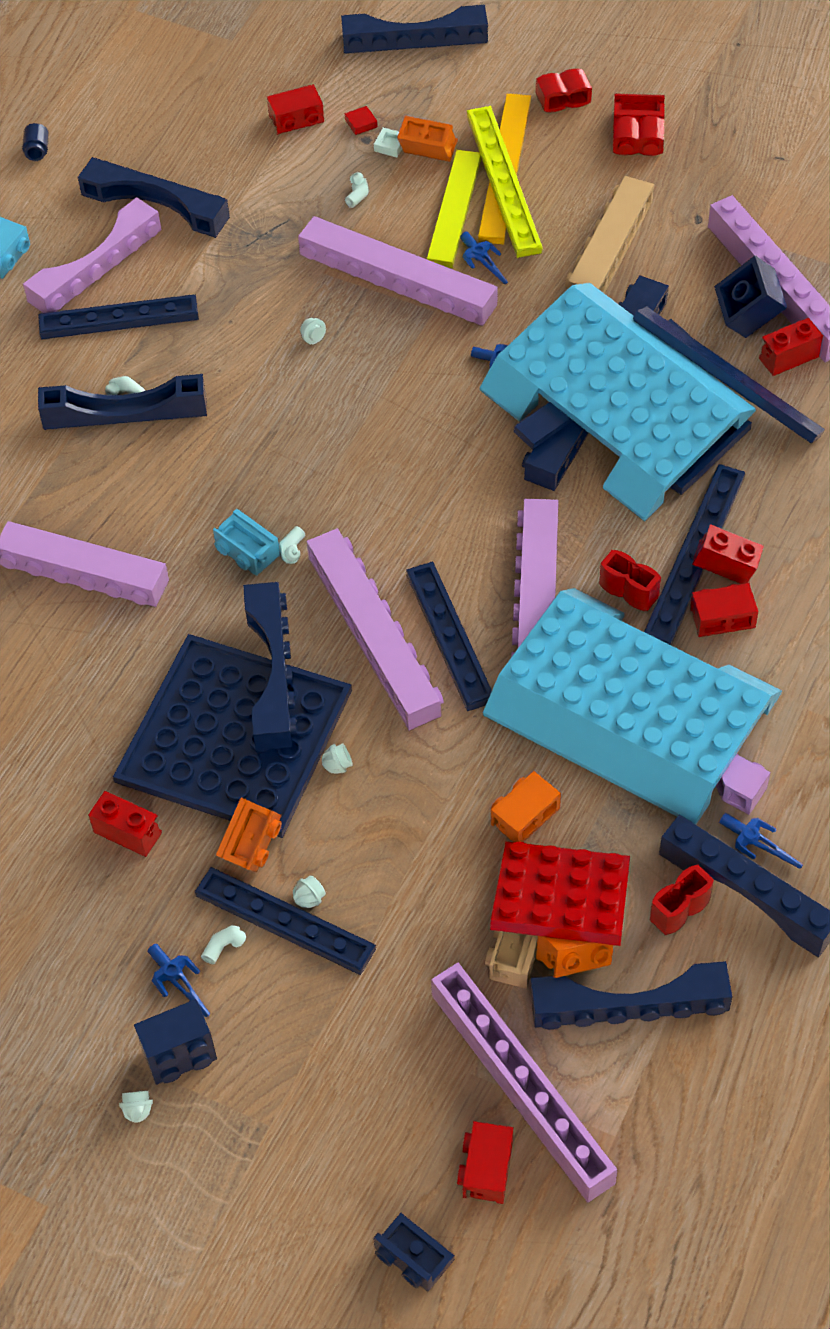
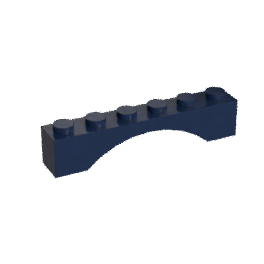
M485 5L461 6L443 17L417 23L390 22L374 18L368 14L341 15L344 54L488 43V21Z
M92 157L78 176L82 196L100 202L139 198L140 200L159 203L180 214L189 223L193 231L214 238L218 236L230 218L226 198Z
M203 374L175 376L153 389L127 395L92 394L66 385L38 387V410L43 429L47 430L207 416V398Z
M279 582L243 585L247 625L258 634L272 657V670L268 684L261 698L252 708L255 748L257 751L292 747L291 735H297L296 717H290V709H295L294 691H288V684H293L292 666H286V659H291L290 641L284 642V635L289 634L288 617H282V611L287 610L286 593H280Z
M680 814L661 836L660 856L682 870L699 865L715 881L728 886L758 906L793 942L819 958L829 945L830 910Z
M726 961L693 964L684 974L670 983L653 990L633 994L593 990L572 981L566 976L558 978L553 976L531 978L530 987L534 1027H542L546 1030L560 1028L562 1025L572 1024L578 1027H587L595 1022L607 1021L610 1024H621L630 1019L654 1021L665 1016H674L681 1019L700 1013L716 1016L723 1014L725 1011H730L732 1002V991Z

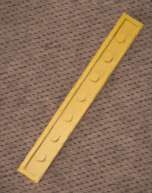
M507 93L500 132L517 176L531 105V95ZM489 181L478 242L488 241L492 244L504 245L507 228Z

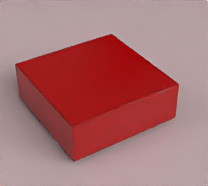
M367 106L344 113L345 121L355 135L378 127L376 118Z

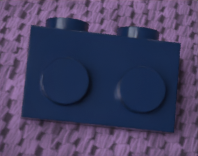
M402 1213L396 1217L382 1235L377 1233L373 1238L376 1256L386 1265L391 1266L394 1264L402 1270V1277L415 1288L421 1286L427 1292L455 1260L454 1255Z

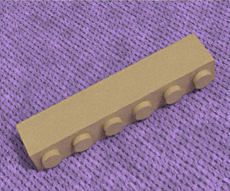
M625 176L621 184L615 186L612 201L607 202L605 205L603 218L597 220L593 236L588 237L586 240L583 255L579 254L576 259L574 272H569L566 278V288L576 284L591 283L605 294L653 202L654 184Z

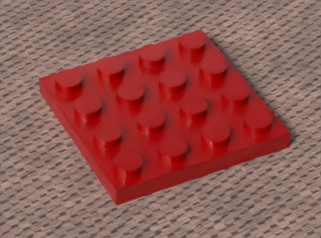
M506 841L490 930L621 946L630 856L617 853L593 852L585 849L560 848L553 845L543 846Z

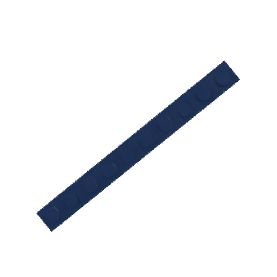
M639 275L636 282L628 286L625 300L618 304L633 316H635L638 310L649 307L660 315L667 304L669 285ZM573 421L534 448L532 452H527L522 462V467L525 468L524 480L555 491L589 432Z

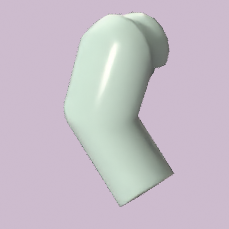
M360 172L350 176L353 192L345 198V202L350 208H354L369 193L367 180L363 178Z
M128 376L113 378L105 387L107 395L133 394L146 391Z
M295 526L279 543L281 558L289 564H294L298 561L301 553L300 550L298 551L297 544L306 536L305 532L298 526Z
M231 925L213 934L201 958L207 963L215 964L226 945L231 943L234 947H239L246 940L245 932L240 931V927Z

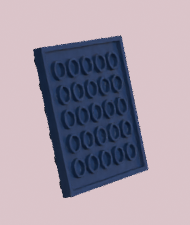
M188 634L113 775L114 783L229 821L232 819L240 798H244L281 815L279 821L282 822L277 837L283 838L352 692V684L292 666L293 684H288V691H294L295 709H290V717H296L297 735H291L292 747L256 751L253 736L252 708L261 698L268 684L272 670V660Z

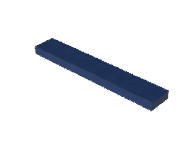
M196 294L38 314L41 340L199 320Z
M434 562L406 569V576L467 712L486 706L492 689Z
M210 867L195 890L196 897L359 975L363 973L376 951L375 944L213 867Z

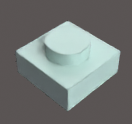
M383 127L374 142V152L398 157L402 150L397 139L399 131Z

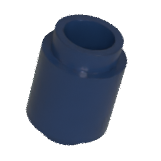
M32 123L24 128L22 150L29 160L39 161L47 154L49 132L45 126Z

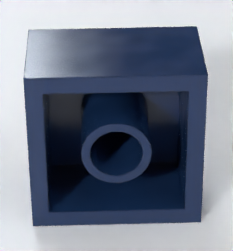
M753 256L714 286L725 325L745 338L787 308L775 268L757 256Z
M197 999L134 1024L142 1052L156 1085L162 1082H173L181 1074L193 1069L202 1070L208 1067L212 1061L217 1060L211 1032Z

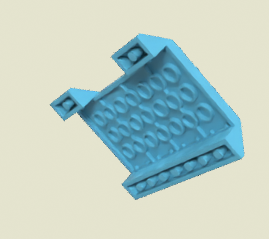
M591 283L572 285L498 354L479 388L482 393L519 422L539 405L540 394L617 454L620 458L604 482L603 489L643 521H646L664 503L665 492L731 426L738 429L756 412V408L706 370L636 323L631 313Z
M575 588L560 591L498 675L484 708L483 716L677 817L680 814L696 825L709 806L712 791L762 714H769L780 697L782 690L729 664L717 669L622 622L625 616L624 612Z

